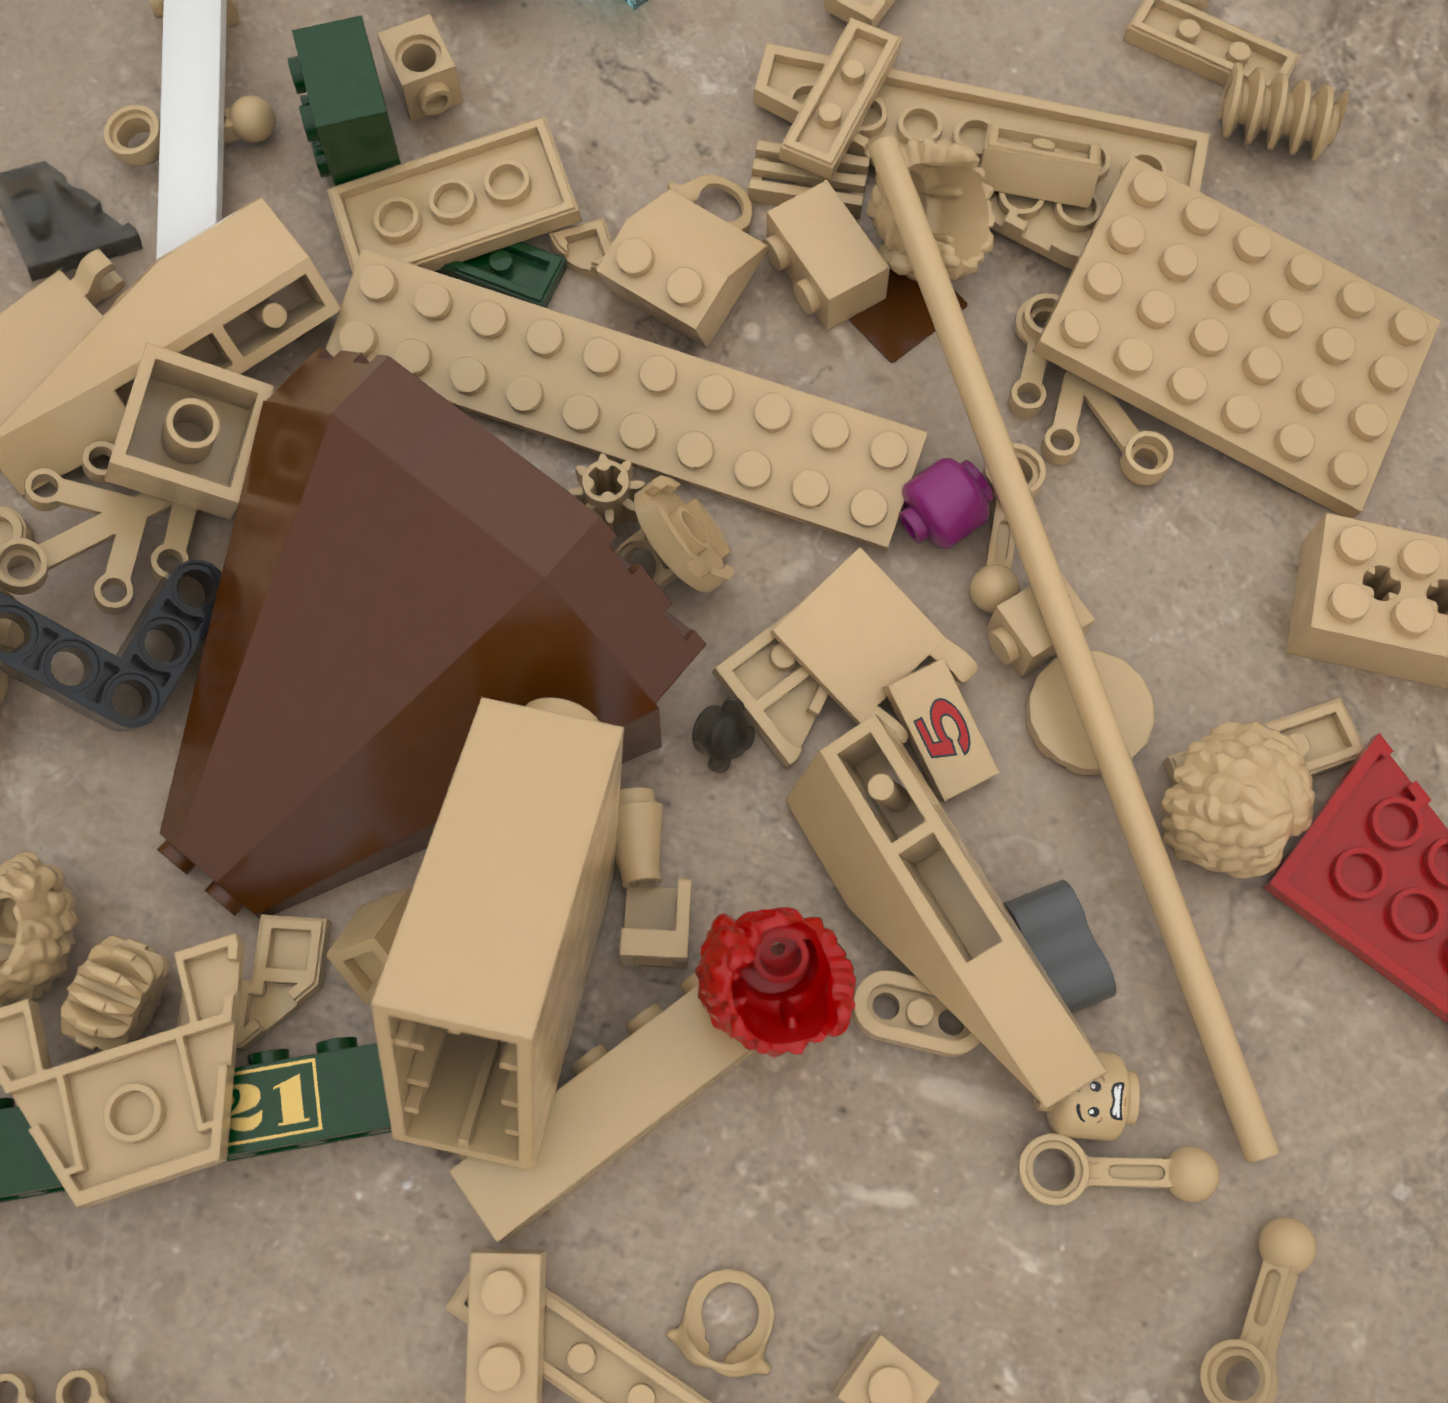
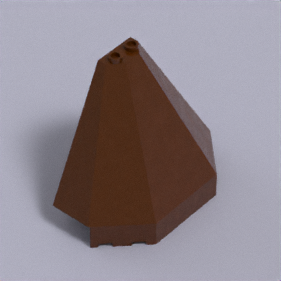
M318 348L262 404L159 834L166 840L157 850L186 875L195 866L199 867L213 879V882L205 891L234 916L244 906L259 919L261 914L274 915L428 848L482 697L526 706L529 702L540 698H560L579 704L594 714L599 722L624 727L623 764L662 747L660 714L656 703L707 644L695 630L690 629L666 611L672 602L642 565L636 563L631 565L615 553L610 543L617 535L604 519L390 356L377 354L369 362L360 352L340 350L333 357L326 349Z

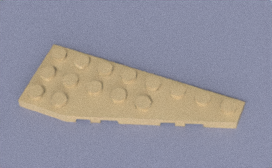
M767 43L754 88V104L793 124L829 56ZM891 69L847 150V153L851 155L870 157L869 164L874 166L868 149L874 141L882 137L895 136L899 145L903 146L906 145L908 140L913 138L920 141L928 138L934 141L949 140L952 143L963 144L972 149L980 158L977 165L980 167L987 126L991 123L1098 142L1101 145V170L1089 207L1083 208L993 191V195L989 199L992 214L996 218L995 226L991 229L1063 267L1073 269L1122 169L1131 156L1200 192L1210 134Z

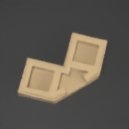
M261 914L252 979L242 980L236 1050L248 1051L323 989L327 960L326 953L328 952L331 922L328 919ZM183 990L177 1027L190 1022Z

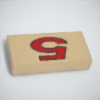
M944 658L938 659L883 687L900 724L908 731V740L939 802H945L1000 773Z

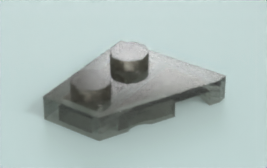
M46 161L0 173V212L32 282L50 277L59 269L63 273L77 269L81 260L88 253L96 249H100L108 259L142 250L140 235L133 225L127 222L122 226L103 212L99 200L84 189L75 188L70 185L66 176Z

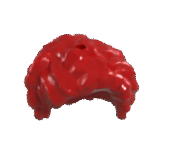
M779 907L746 912L737 920L728 914L722 913L718 914L713 920L711 929L706 932L705 941L700 946L701 959L695 969V975L699 979L698 998L701 1000L702 1006L706 1008L711 1024L716 1029L727 1033L730 1039L735 1038L744 1048L753 1051L757 1050V1053L767 1054L773 1058L782 1056L786 1052L802 1055L810 1042L821 1043L826 1036L836 1037L845 1033L850 1024L852 1011L855 1009L853 998L856 977L853 974L854 968L851 960L846 958V952L839 945L838 938L831 929L824 927L821 918H803L795 908Z

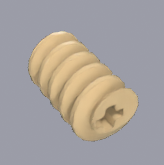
M1236 62L1226 82L1217 118L1222 120L1223 138L1229 139L1240 124L1244 125L1246 144H1251L1258 133L1264 130L1267 131V149L1273 150L1284 135L1289 137V155L1295 156L1304 142L1308 141L1311 142V160L1317 161L1325 149L1332 144L1345 114L1350 91L1346 89L1334 102L1333 87L1323 84L1311 98V83L1309 80L1301 78L1288 93L1289 83L1286 74L1278 73L1266 87L1265 70L1256 67L1244 82L1243 64Z

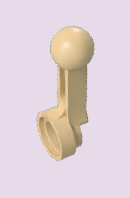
M246 95L237 99L231 107L224 108V144L241 139L250 143H259L269 138L276 125L275 113L270 104L261 97ZM129 105L117 110L110 116L105 124L103 136L106 145L118 160L134 166H145L159 158L160 120L154 111L143 105ZM150 132L148 139L142 145L134 148L127 147L130 139L136 134Z
M1012 443L1034 499L1039 494L1045 480V463L1034 449L1023 444ZM985 464L982 475L988 482L993 494V500L989 502L992 518L985 564L971 579L970 596L979 609L987 613H994L997 605L1019 593L1020 586L1016 575L1011 570L1015 542Z
M1054 1133L1044 1134L1032 1140L1023 1150L1018 1163L1019 1179L1024 1190L1034 1200L1048 1206L1068 1204L1077 1199L1087 1187L1168 1188L1178 1199L1197 1203L1211 1197L1217 1190L1220 1181L1219 1167L1213 1156L1206 1150L1196 1146L1180 1147L1174 1150L1167 1158L1086 1156L1083 1149L1074 1140ZM1055 1150L1064 1154L1070 1161L1073 1174L1069 1185L1065 1189L1050 1191L1043 1188L1036 1181L1033 1174V1163L1041 1152Z
M1275 1218L1263 1227L1259 1235L1258 1245L1263 1263L1239 1339L1225 1340L1213 1346L1205 1355L1201 1365L1200 1380L1202 1389L1211 1403H1273L1278 1391L1276 1351L1299 1273L1304 1272L1311 1266L1317 1252L1313 1233L1303 1222L1295 1218ZM1238 1362H1253L1259 1373L1258 1389L1249 1399L1234 1401L1226 1388L1227 1373Z

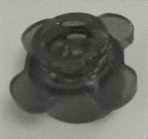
M728 698L724 701L722 707L718 705L707 707L699 714L693 726L692 741L695 749L709 756V769L719 774L726 772L730 767L731 760L743 755L754 742L755 730L746 723L743 716L744 704L739 699Z

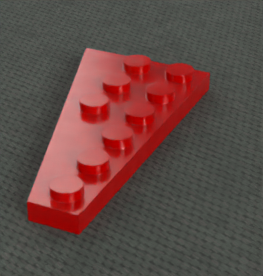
M1378 733L1369 740L1315 814L1311 826L1302 832L1263 888L1448 1024V829L1428 803L1432 801L1417 780L1412 783L1391 757L1390 754L1394 751L1382 735Z

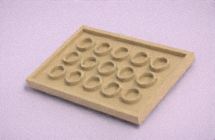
M1131 156L1122 169L1032 352L1335 513L1353 518L1363 510L1441 320Z

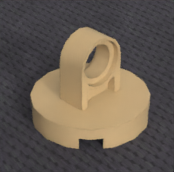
M660 475L635 493L634 508L641 529L625 540L615 550V553L630 563L632 555L636 550L640 548L646 549L653 555L656 561V572L652 579L661 589L679 577L695 590L710 593L734 574V566L724 565L722 561L723 558L731 553L729 544L715 520L696 497L685 504L673 493L680 484L672 478Z

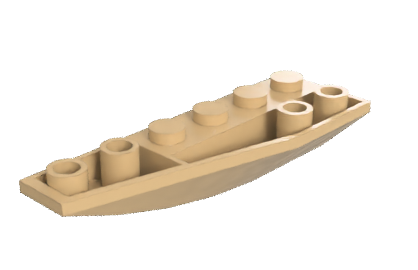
M262 197L256 198L157 259L0 424V469L21 496L25 495V479L32 471L39 468H48L62 476L82 466L83 451L90 443L107 441L115 444L146 342L242 374L342 310L310 257ZM41 482V483H38L37 485L34 486L33 490H35V489H37V488H39V487H41V486H43V485H45V484H47V483H49V482Z
M874 714L821 749L785 798V801L848 908L1046 1108H1051L1108 1073V1070L896 732Z

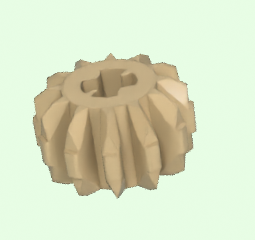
M111 935L103 940L101 944L91 949L86 962L78 966V973L73 983L67 987L69 991L68 997L60 1008L62 1017L60 1021L61 1033L75 1040V1044L97 1053L141 1039L143 1031L148 1025L152 1024V1018L156 1009L162 1004L160 1001L162 994L169 984L167 976L170 971L169 959L156 953L155 949L149 947V945L132 938L124 939Z

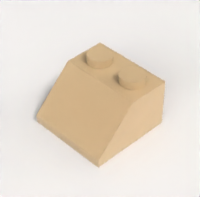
M669 189L626 220L596 268V272L612 293L707 349L769 248L756 238Z

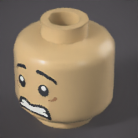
M1095 1050L1108 1073L1049 1109L1034 1096L1036 1111L1046 1112L1049 1126L1055 1134H1061L1073 1139L1112 1141L1121 1136L1125 1126L1135 1125L1140 1106L1139 1079L1135 1071L1127 1069L1126 1063L1120 1055L1112 1051Z

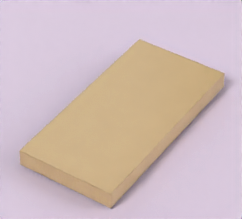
M545 116L327 189L352 273L362 248L436 271L445 266L444 264L454 261L463 262L582 221Z

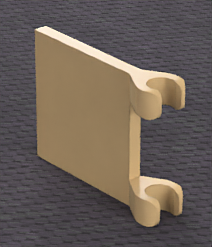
M861 547L770 632L857 725L876 714L896 732L902 744L909 737L908 731L895 718L878 706L887 697L883 689L884 686L910 674L926 658L929 663L944 658L957 686L968 681L977 670V663L959 646L947 639Z

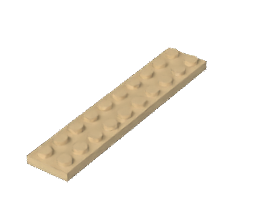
M364 248L361 249L341 305L342 310L338 313L326 350L333 357L340 350L360 352L369 362L377 354L390 356L461 410L597 455L605 453L607 458L621 463L629 459L632 461L633 467L666 476L675 481L885 551L889 549L899 520V513L904 505L902 487L914 476L928 432Z

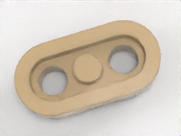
M890 970L878 971L867 976L855 991L853 998L855 1009L852 1011L854 1021L859 1029L872 1039L945 1057L962 1056L980 1043L977 1037L962 1022L959 1034L948 1035L941 1030L939 1026L940 1014L951 1011L916 976ZM882 996L892 999L897 1008L896 1016L891 1019L878 1017L873 1010V1001Z

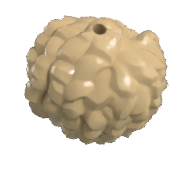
M916 138L908 140L906 145H900L949 278L951 280L965 278L967 275L977 272L978 264L984 262V254L989 253L993 249L994 236L990 229L995 226L996 218L992 214L989 199L993 195L994 187L982 182L985 177V171L977 166L980 158L968 146L952 143L949 140L934 141L930 138L922 141ZM876 174V184L872 189L871 199L867 205L866 212L867 216L872 220L873 227H876L878 236L882 239V245L879 247L878 252L890 269L898 275H904L910 280L917 281L879 177Z
M1256 720L1246 724L1226 722L1211 729L1210 735L1202 736L1201 741L1189 743L1188 750L1190 754L1186 757L1182 766L1174 770L1173 780L1177 783L1172 788L1166 790L1165 797L1161 803V808L1169 814L1164 817L1161 823L1164 829H1166L1163 833L1162 841L1173 848L1179 860H1189L1206 870L1228 873L1234 878L1262 876L1279 865L1283 857L1282 851L1289 837L1299 836L1302 831H1306L1311 826L1315 799L1314 791L1312 790L1313 778L1306 766L1304 757L1299 753L1298 746L1288 735L1281 734L1278 730L1270 729Z
M32 852L18 853L0 866V1008L26 999L35 1000L42 998L44 992L51 990L54 980L62 978L69 969L67 965L69 952L75 946L73 929L78 926L79 918L74 910L76 901L74 894L63 885L66 877L62 870L52 864H42L37 855Z

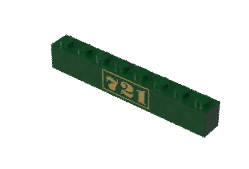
M341 1037L316 1043L317 1053L290 1058L289 1049H273L249 1054L247 1056L248 1066L237 1067L234 1070L226 1162L392 1133L377 1043L358 1046L357 1037ZM0 1098V1203L65 1192L64 1187L29 1132L30 1124L19 1106L15 1107L14 1098Z

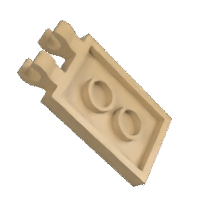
M100 249L88 253L81 260L76 274L71 280L59 269L0 313V424L103 317L94 306L102 300L115 295L124 287V280L113 270L115 269L114 264ZM122 293V294L118 297V299L115 301V303L123 296L124 293Z

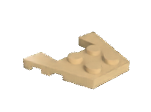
M234 933L174 952L190 1018L188 1024L56 1067L51 1066L38 1003L26 999L0 1008V1085L6 1094L12 1095L31 1126L29 1132L75 1207L87 1208L227 1161L245 952L243 938L238 934Z

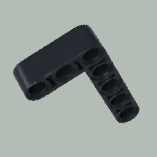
M189 560L169 571L159 581L116 655L0 592V619L6 618L16 622L24 633V643L20 650L16 652L0 650V671L106 728L115 731H130L151 723L161 712L208 631L222 572L212 563L204 560ZM180 577H191L201 583L205 591V600L201 607L189 606L180 599L177 591ZM150 630L163 631L171 638L174 644V653L168 662L156 661L147 653L145 638ZM57 652H69L81 660L84 666V675L78 685L68 686L61 684L54 678L50 663ZM118 684L133 686L140 693L142 708L135 718L123 717L115 711L111 696Z

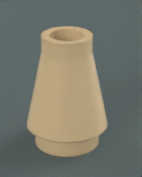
M635 787L620 790L615 860L621 873L622 886L628 889L649 887L662 881L660 854L663 804L656 802L655 792L651 788Z

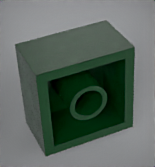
M362 15L292 30L298 56L289 57L287 60L297 94L307 92V94L300 96L302 105L299 106L307 139L309 142H312V149L321 178L332 176L335 186L400 165L398 150Z

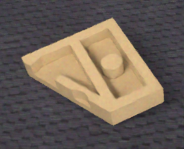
M793 610L716 666L712 671L716 679L785 768L798 759L810 728L828 696V693L770 633Z

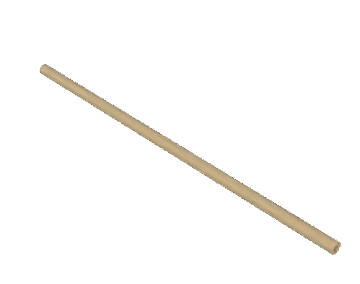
M895 136L882 137L874 141L869 146L868 151L1244 1158L1249 1163L1272 1157L1280 1153L900 145Z

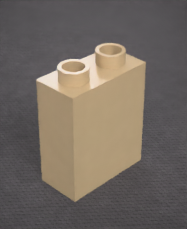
M481 698L371 1002L392 1136L395 1140L534 1170L612 890L615 873L624 727L599 722L594 714L579 704L560 698H540L529 702L526 706Z

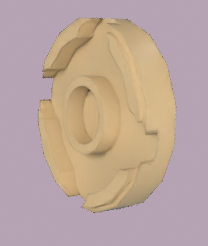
M1091 651L1130 757L1133 759L1147 744L1155 722L1153 697L1143 677L1123 659L1102 651ZM1056 658L1037 676L1025 704L1027 729L1037 749L1049 760L1052 758L1058 764L1065 766V770L1078 775H1101L1059 659Z

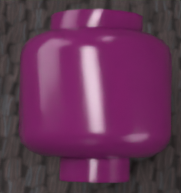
M942 458L903 485L902 497L905 509L899 513V520L908 535L916 543L920 544L927 540L939 549H949L988 521L990 512L988 503L993 500L992 490L978 468L970 461L964 460L959 463L952 458Z

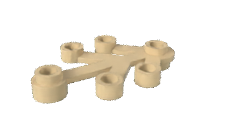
M1042 293L1028 299L1020 306L1015 318L1016 334L1027 346L1020 379L1014 383L1008 398L1010 411L1019 418L1030 419L1036 417L1041 412L1047 398V391L1042 384L1048 360L1033 353L1032 350L1043 328L1035 323L1047 322L1059 298L1055 294ZM1060 367L1064 372L1053 425L1046 431L1041 443L1042 456L1054 465H1065L1073 460L1080 446V436L1077 432L1084 399L1121 450L1120 467L1124 475L1131 482L1139 485H1151L1159 482L1165 476L1174 459V450L1170 441L1162 434L1154 431L1139 432L1111 393ZM1030 393L1036 398L1037 402L1032 404L1024 403L1019 399L1018 394ZM1056 438L1063 439L1069 444L1070 449H1056L1052 445L1051 440ZM1144 458L1148 460L1153 469L1141 467L1134 459Z
M95 441L86 446L82 454V468L90 480L97 483H109L105 481L107 469L95 468L90 463V460L96 455L111 457L114 444L107 441ZM36 469L26 477L24 483L26 499L33 508L40 511H52L62 505L97 515L40 544L26 538H13L3 542L0 545V586L4 590L17 595L33 593L44 585L49 570L114 538L105 574L100 576L94 585V601L96 606L104 613L111 615L124 613L133 602L134 587L131 578L147 520L171 509L164 544L158 546L153 551L150 560L151 574L159 582L168 573L158 565V561L161 558L173 556L181 564L190 560L186 551L196 513L202 511L145 493H140L133 497L63 479L59 473L52 469ZM49 482L58 490L53 496L45 498L36 495L33 492V488L38 483ZM20 562L27 563L32 566L34 572L29 578L19 580L13 578L8 573L10 567ZM180 577L178 583L182 582L186 577ZM109 585H117L125 590L126 596L121 601L110 602L102 596L101 592Z

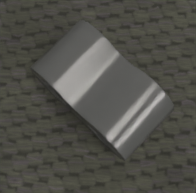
M1059 880L1003 903L1071 1013L1115 996L1116 983L1110 965L1092 936L1081 903L1068 882Z

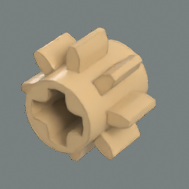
M601 453L598 461L591 464L588 468L577 465L575 468L576 476L581 487L571 488L568 492L599 514L614 533L616 526L625 522L626 519L630 522H638L633 501L635 493L642 489L645 483L639 480L631 481L633 476L632 461L628 459L619 464L608 460L605 453Z

